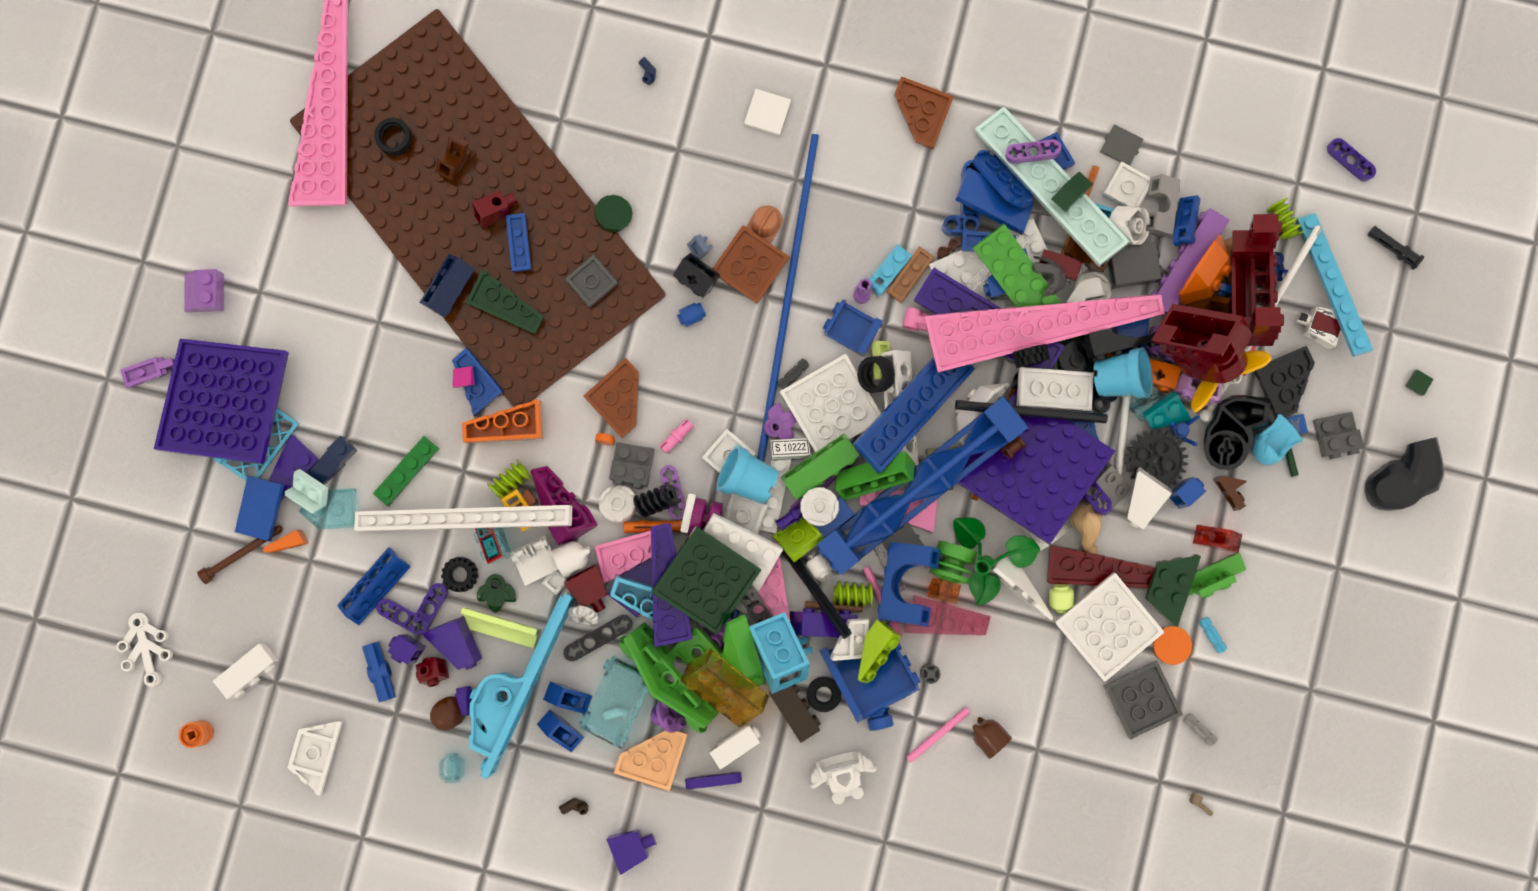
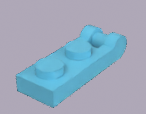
M898 244L869 278L871 288L876 291L875 294L879 297L912 257L909 252ZM878 278L884 282L881 286L875 282Z

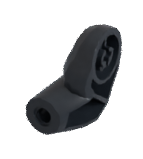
M1231 395L1217 403L1214 416L1206 427L1203 438L1204 453L1207 461L1212 466L1221 470H1231L1244 463L1255 443V430L1268 427L1271 399L1249 395Z
M1435 437L1408 444L1401 460L1389 461L1382 465L1379 470L1369 475L1365 482L1364 490L1369 503L1378 510H1402L1413 506L1422 497L1438 491L1444 478V462L1438 438Z

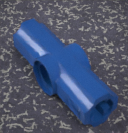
M380 641L362 646L368 665L367 675L370 682L374 685L379 703L395 698L396 693L390 678L392 677L389 663L385 661Z

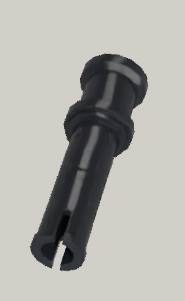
M1374 226L1367 235L1396 254V258L1410 265L1412 270H1415L1424 259L1423 255H1418L1411 250L1409 245H1402L1377 228V226Z

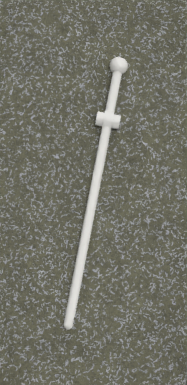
M1319 225L1315 226L1278 287V301L1275 303V307L1320 234L1322 228ZM1247 346L1245 351H1250L1252 346ZM1242 375L1230 382L1222 383L1220 400L1230 384L1241 381ZM1218 402L1210 404L1206 409L1202 410L1199 413V420L1206 424L1210 423Z

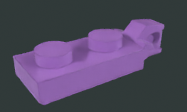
M154 357L121 369L125 387L131 388L169 374L168 370L173 369L175 359L169 358L164 360V357Z

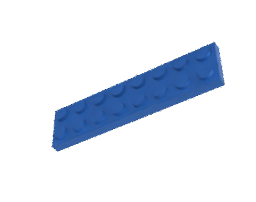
M933 357L852 445L877 473H881L975 368L968 364L937 372Z

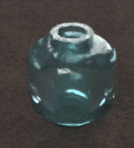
M457 753L446 754V758L439 761L440 778L445 783L460 782V779L465 776L464 759L458 757Z

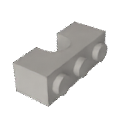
M1164 174L1150 177L1148 196L1155 198L1159 204L1158 211L1148 213L1150 225H1147L1146 231H1149L1150 235L1161 238L1173 235L1178 194L1180 192V179Z

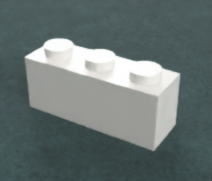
M259 643L213 680V682L226 699H238L245 693L244 689L249 685L251 687L261 680L260 676L264 673L269 674L272 672L279 660L266 643Z

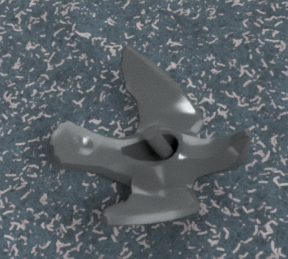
M1033 256L1035 259L1048 263L1035 262L1032 267L1035 273H1047L1049 275L1044 276L1045 280L1049 278L1053 280L1051 285L1044 291L1043 296L1053 295L1063 289L1066 285V277L1061 266L1050 259Z

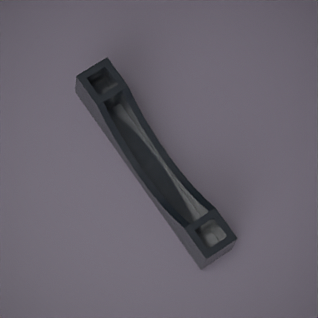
M1106 329L1082 336L1087 358L1095 357V361L1107 358L1106 354L1113 353V356L1124 354L1126 349H1137L1147 344L1149 348L1160 345L1151 341L1156 331L1147 336L1128 337Z

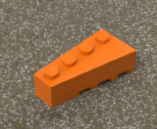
M536 399L529 403L520 404L513 408L463 422V442L469 444L544 439L542 401Z

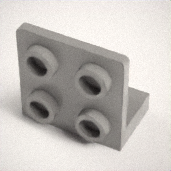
M1107 463L1095 480L1110 498L1112 509L1131 490L1110 463ZM1090 487L1086 494L1093 496L1096 494L1097 489ZM1098 497L1097 501L1100 504L1099 509H1107V503L1103 504L1100 501V498Z

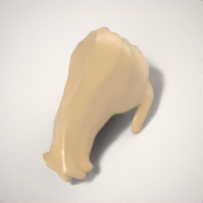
M1080 501L1070 516L1071 528H1074L1075 525L1076 529L1082 533L1081 544L1083 550L1097 554L1098 547L1095 546V542L1102 527V515L1096 513L1087 501Z

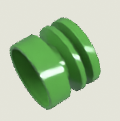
M939 540L936 548L941 550L940 556L943 557L942 561L939 560L938 563L940 568H930L929 572L939 579L951 583L968 584L970 579L962 577V573L971 575L972 572L964 568L965 564L974 565L978 552Z

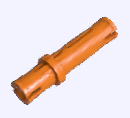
M641 519V521H624L623 528L624 533H644L651 531V527L643 526L670 523L672 532H681L682 520L645 521V519Z

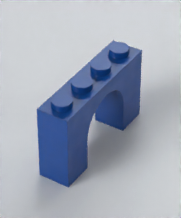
M890 542V547L887 551V566L884 569V584L881 588V602L877 610L878 619L928 627L931 608L905 602L900 594V581L903 575L914 567L938 569L940 549L931 546Z

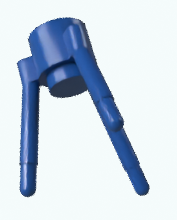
M1200 415L1193 417L1185 423H1178L1176 425L1172 421L1169 430L1172 431V435H1177V439L1197 446L1198 444L1195 441L1188 439L1186 436L1190 432L1189 425L1198 420Z

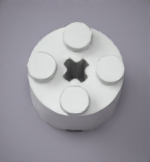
M1117 206L1114 209L1109 220L1130 241L1128 245L1143 244L1149 234V231H1146L1147 225H1150L1147 210L1138 206Z

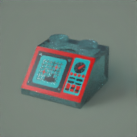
M475 528L474 537L477 544H481L482 551H480L484 562L487 561V564H493L510 558L511 550L503 528Z

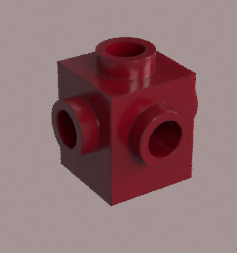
M428 657L415 665L417 671L416 678L419 684L434 687L439 685V682L449 678L445 659Z

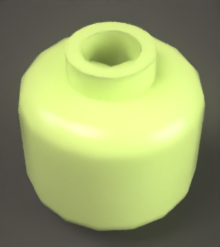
M1055 584L1049 590V606L1055 609L1056 613H1065L1074 606V590L1068 584Z

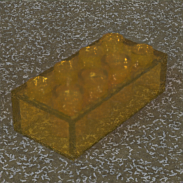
M709 649L690 662L680 680L687 688L700 696L738 727L761 715L769 699V695L712 649Z

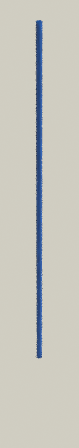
M811 134L757 456L763 462L765 461L769 437L764 432V424L768 420V411L775 401L819 138L817 134ZM735 609L730 618H737L739 610ZM719 683L717 695L725 696L726 688H722Z

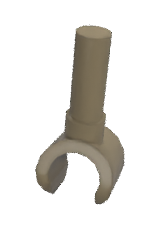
M1192 792L1189 799L1190 803L1204 810L1209 816H1212L1213 812L1201 803L1203 797Z

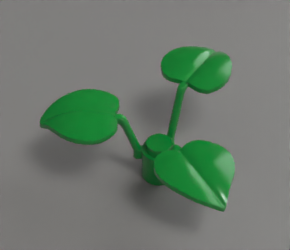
M972 517L955 518L953 521L955 535L963 547L973 549L978 544V561L975 563L976 572L969 578V588L977 606L990 602L1000 591V579L996 575H989L994 564L1010 555V561L1013 565L1024 568L1035 561L1040 551V547L1034 540L1018 535L1011 537L1006 542L1008 552L998 558L993 559L988 555L982 556V543L980 540L986 535L983 523Z

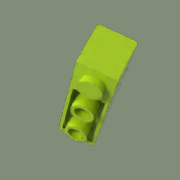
M876 620L865 636L858 675L860 682L869 683L876 677L879 667L887 661L891 650L895 649L899 644L901 635L886 622Z

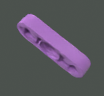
M1054 139L1012 144L1006 149L1005 158L1011 164L1055 159L1060 155L1061 144ZM1050 146H1053L1055 152L1049 150ZM1036 148L1039 153L1032 156L1028 153V150ZM1012 151H1015L1017 157H1013Z
M667 465L660 471L662 485L669 483L668 477H664V474L667 473V469H670L671 472H674L672 482L677 480V484L670 485L678 489L677 501L681 499V503L677 504L679 509H683L679 517L676 514H672L675 507H670L668 512L672 519L682 520L685 502L678 472L675 467Z

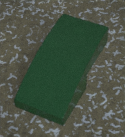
M1078 172L1051 200L1067 212L1093 186V183L1081 172Z

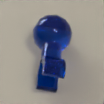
M1273 252V255L1274 253L1277 255V281L1282 282V274H1287L1289 270H1285L1283 265V254Z

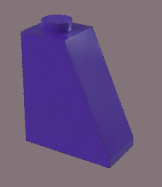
M464 616L423 633L424 637L457 670L464 667L466 670L477 666L476 662L482 659Z

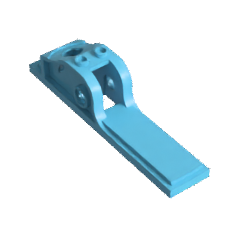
M564 594V596L559 597L522 677L506 672L489 675L471 692L470 699L472 700L469 716L471 717V735H469V749L488 757L484 759L480 770H482L480 776L483 778H490L497 770L568 617L569 608L573 606L576 600L572 594ZM503 691L508 694L507 700L502 697Z

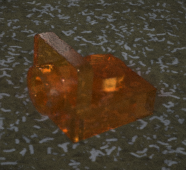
M932 578L928 587V597L957 604L961 585Z

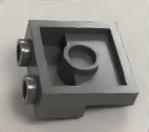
M1353 412L1313 420L1322 457L1329 456V460L1341 457L1340 453L1347 452L1349 456L1360 453L1359 449L1364 448L1360 429L1357 430Z
M616 442L609 479L613 481L612 484L624 486V483L632 484V488L643 489V486L648 487L655 449Z

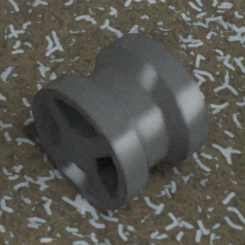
M925 664L920 669V677L924 682L933 684L940 679L941 673L937 666Z

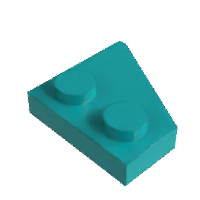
M1174 391L1142 413L1152 429L1170 426L1172 421L1174 424H1178L1191 419L1179 396Z

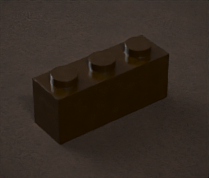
M796 684L773 694L770 691L771 698L800 743L820 731L818 727L821 725L815 714L811 716L808 709L811 707L805 698L800 699L797 694L800 690Z

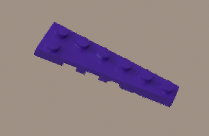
M670 523L651 526L652 589L676 555ZM652 593L654 647L693 639L689 616Z

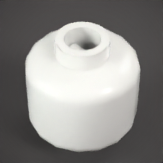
M817 552L808 556L805 567L815 581L823 582L833 575V569L830 566L831 562L827 557L824 558L821 554H817Z

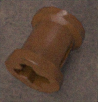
M1017 436L1000 450L1011 460L1014 458L1013 455L1018 450L1024 449L1026 445Z

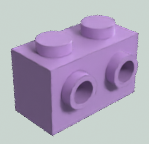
M1182 373L1179 375L1174 392L1180 395L1182 399L1192 400L1202 380L1188 377ZM1219 383L1213 396L1204 407L1219 402L1222 383Z

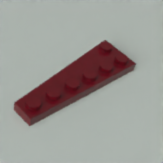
M1051 544L1049 548L1047 582L1052 584L1097 586L1115 572L1127 587L1148 588L1155 567Z

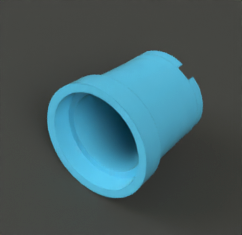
M1143 347L1132 349L1126 354L1095 361L1094 370H1097V376L1094 377V382L1099 396H1135L1136 398H1148L1151 396L1153 388L1152 368L1148 353Z
M736 445L722 466L716 489L725 494L732 493L764 504L771 495L769 490L776 485L779 472L774 467L749 454L747 449Z

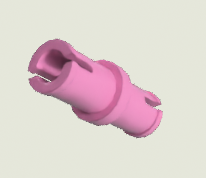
M685 419L675 431L672 430L670 432L671 435L659 447L666 454H669L678 443L683 441L684 436L694 426Z

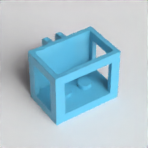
M785 612L749 626L754 644H756L758 649L757 654L763 670V676L771 694L808 679L810 663L806 656L812 654L813 649L812 647L802 649L801 645L806 644L808 639L807 637L797 638ZM800 671L798 677L780 684L781 678Z

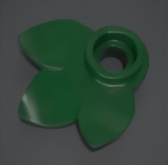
M492 574L486 579L485 584L478 589L477 600L479 602L487 601L488 607L497 613L502 608L504 601L515 602L516 594L513 587L506 584L502 576ZM497 582L498 587H493L491 583Z

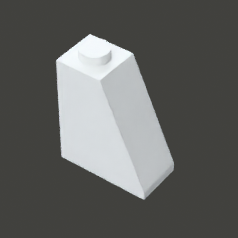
M1138 467L1136 471L1127 519H1129L1128 522L1133 527L1144 529L1172 494L1171 488L1141 467Z

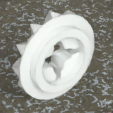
M574 606L569 608L568 617L573 622L583 624L584 626H593V624H597L599 619L598 614L594 610L585 606Z

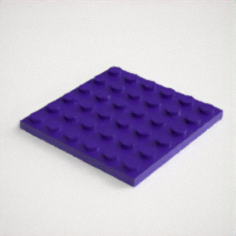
M180 338L154 450L264 464L289 352Z
M1017 389L1008 400L1012 405L1016 406ZM1021 416L1029 426L1028 429L1019 435L1026 447L1018 450L1011 460L1001 450L997 451L957 484L1050 545L1114 455L1115 450L1068 420ZM987 451L971 455L964 469Z

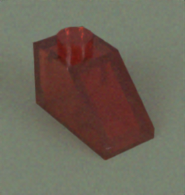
M1197 525L1193 544L1239 553L1243 534L1229 529Z

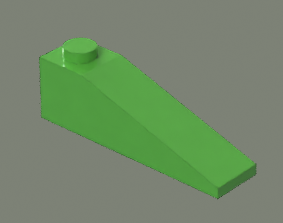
M743 614L726 622L723 638L725 645L723 652L720 654L722 660L721 665L718 666L717 674L722 688L749 691L764 684L765 681L747 618Z

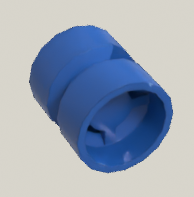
M890 707L875 713L867 719L869 731L885 729L894 725L892 715L888 713Z

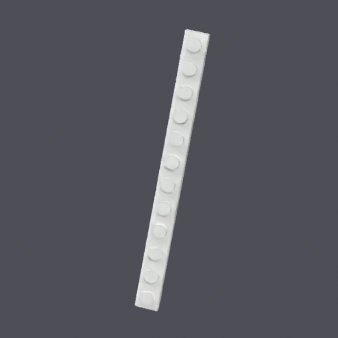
M572 506L355 512L354 531L572 526Z

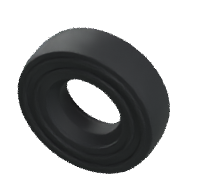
M819 677L809 684L806 696L808 703L813 709L819 712H829L839 705L841 691L835 680L829 677ZM821 687H827L831 690L832 695L827 702H821L816 697V692Z

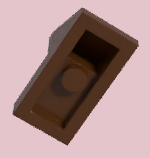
M1218 476L1213 479L1234 511L1241 510L1246 506L1243 495L1236 491L1237 488L1247 482L1246 480L1226 476Z

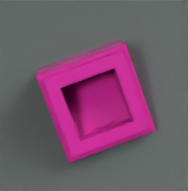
M473 366L453 369V388L475 385Z

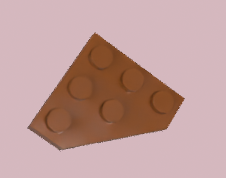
M901 76L894 97L915 142L934 149L954 96Z
M626 358L583 396L622 439L637 424L639 372Z

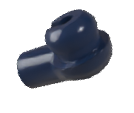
M643 57L638 63L645 70L642 81L647 85H651L655 81L656 68L646 57Z

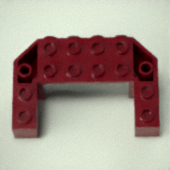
M1253 214L1249 230L1232 231V314L1243 316L1252 333V338L1247 346H1273L1275 340H1278L1279 333H1281V326H1284V314H1281L1280 307H1275V303L1278 301V292L1274 291L1275 285H1277V273H1274V267L1277 265V255H1273V249H1276L1279 233L1282 232V221H1278V214Z

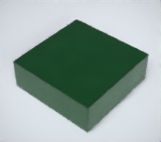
M1416 369L1405 386L1424 396L1434 379Z

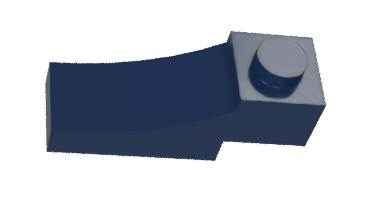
M340 435L327 448L324 455L307 474L325 485L346 465L345 462L358 450L345 437Z

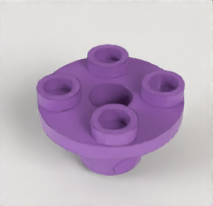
M659 700L656 707L652 708V722L655 725H661L669 733L678 732L687 724L684 716Z

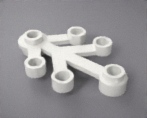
M135 613L129 618L128 624L130 629L123 641H119L116 645V649L119 652L129 651L130 643L137 634L138 642L128 659L122 661L121 669L123 671H132L136 660L142 654L146 671L144 683L149 687H155L162 682V675L154 670L150 650L159 655L162 661L170 660L173 657V653L170 649H164L147 639L146 632L154 635L157 642L166 641L168 633L149 624V619L145 614ZM137 619L140 620L139 626L135 623ZM160 633L164 634V638L162 640L159 639ZM122 643L126 645L125 650L121 648ZM165 651L168 653L167 658H164L163 653ZM127 662L130 663L129 669H127L125 666ZM150 676L154 678L152 683L149 681Z

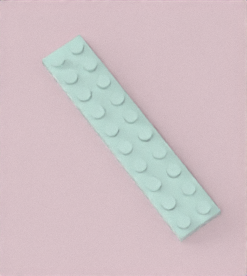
M1002 107L975 128V133L1098 267L1129 244L1130 241L1086 194L1081 199L1079 198L1067 212L1051 200L1071 179L1054 159L1011 164L1006 160L1005 155L1008 146L1035 142L1036 140L1005 107ZM1030 148L1028 153L1035 156L1039 151L1036 148ZM1012 151L1013 157H1017L1015 151Z

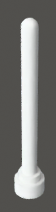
M1121 396L1123 399L1115 469L1120 475L1123 472L1130 398L1133 396Z

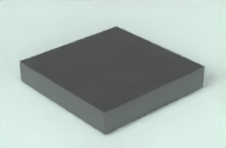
M592 255L565 278L567 283L589 308L594 306L619 284L595 255Z

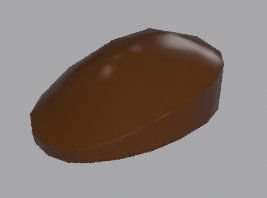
M452 696L438 701L430 712V720L439 730L452 729L462 723L466 717L461 716L456 697Z

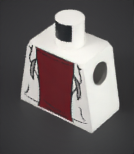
M1315 307L1311 309L1309 314L1302 311L1299 312L1296 322L1305 325L1302 333L1305 337L1326 349L1336 347L1341 329L1332 309Z

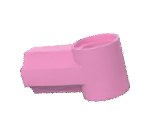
M909 307L906 309L902 327L913 331L922 330L928 332L924 315L929 314Z

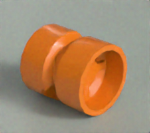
M204 720L186 723L179 731V740L187 748L206 745L212 740L214 730L212 725Z

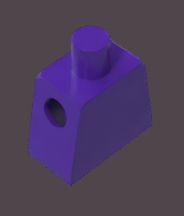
M639 829L610 835L606 839L620 875L647 859L649 856L647 848L656 845L653 833L642 837Z

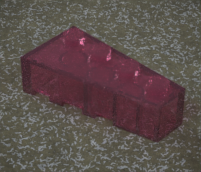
M913 595L911 604L931 608L928 627L905 624L903 632L986 635L991 616Z

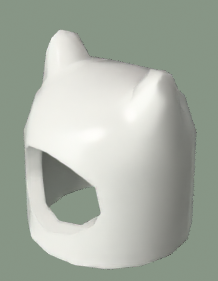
M571 541L551 551L564 579L570 577L573 571L587 567L589 562L588 554L590 553L589 546L583 547L579 542Z

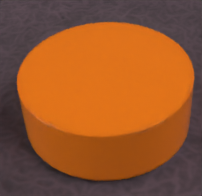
M605 433L596 434L595 442L608 446L614 445V436Z

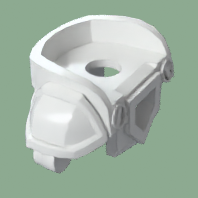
M851 751L816 762V767H814V771L811 773V783H809V786L814 789L823 782H826L833 793L832 800L835 804L843 803L845 797L851 795L855 799H860L864 795V791L860 787V772H875L877 767L870 758L861 754V751Z

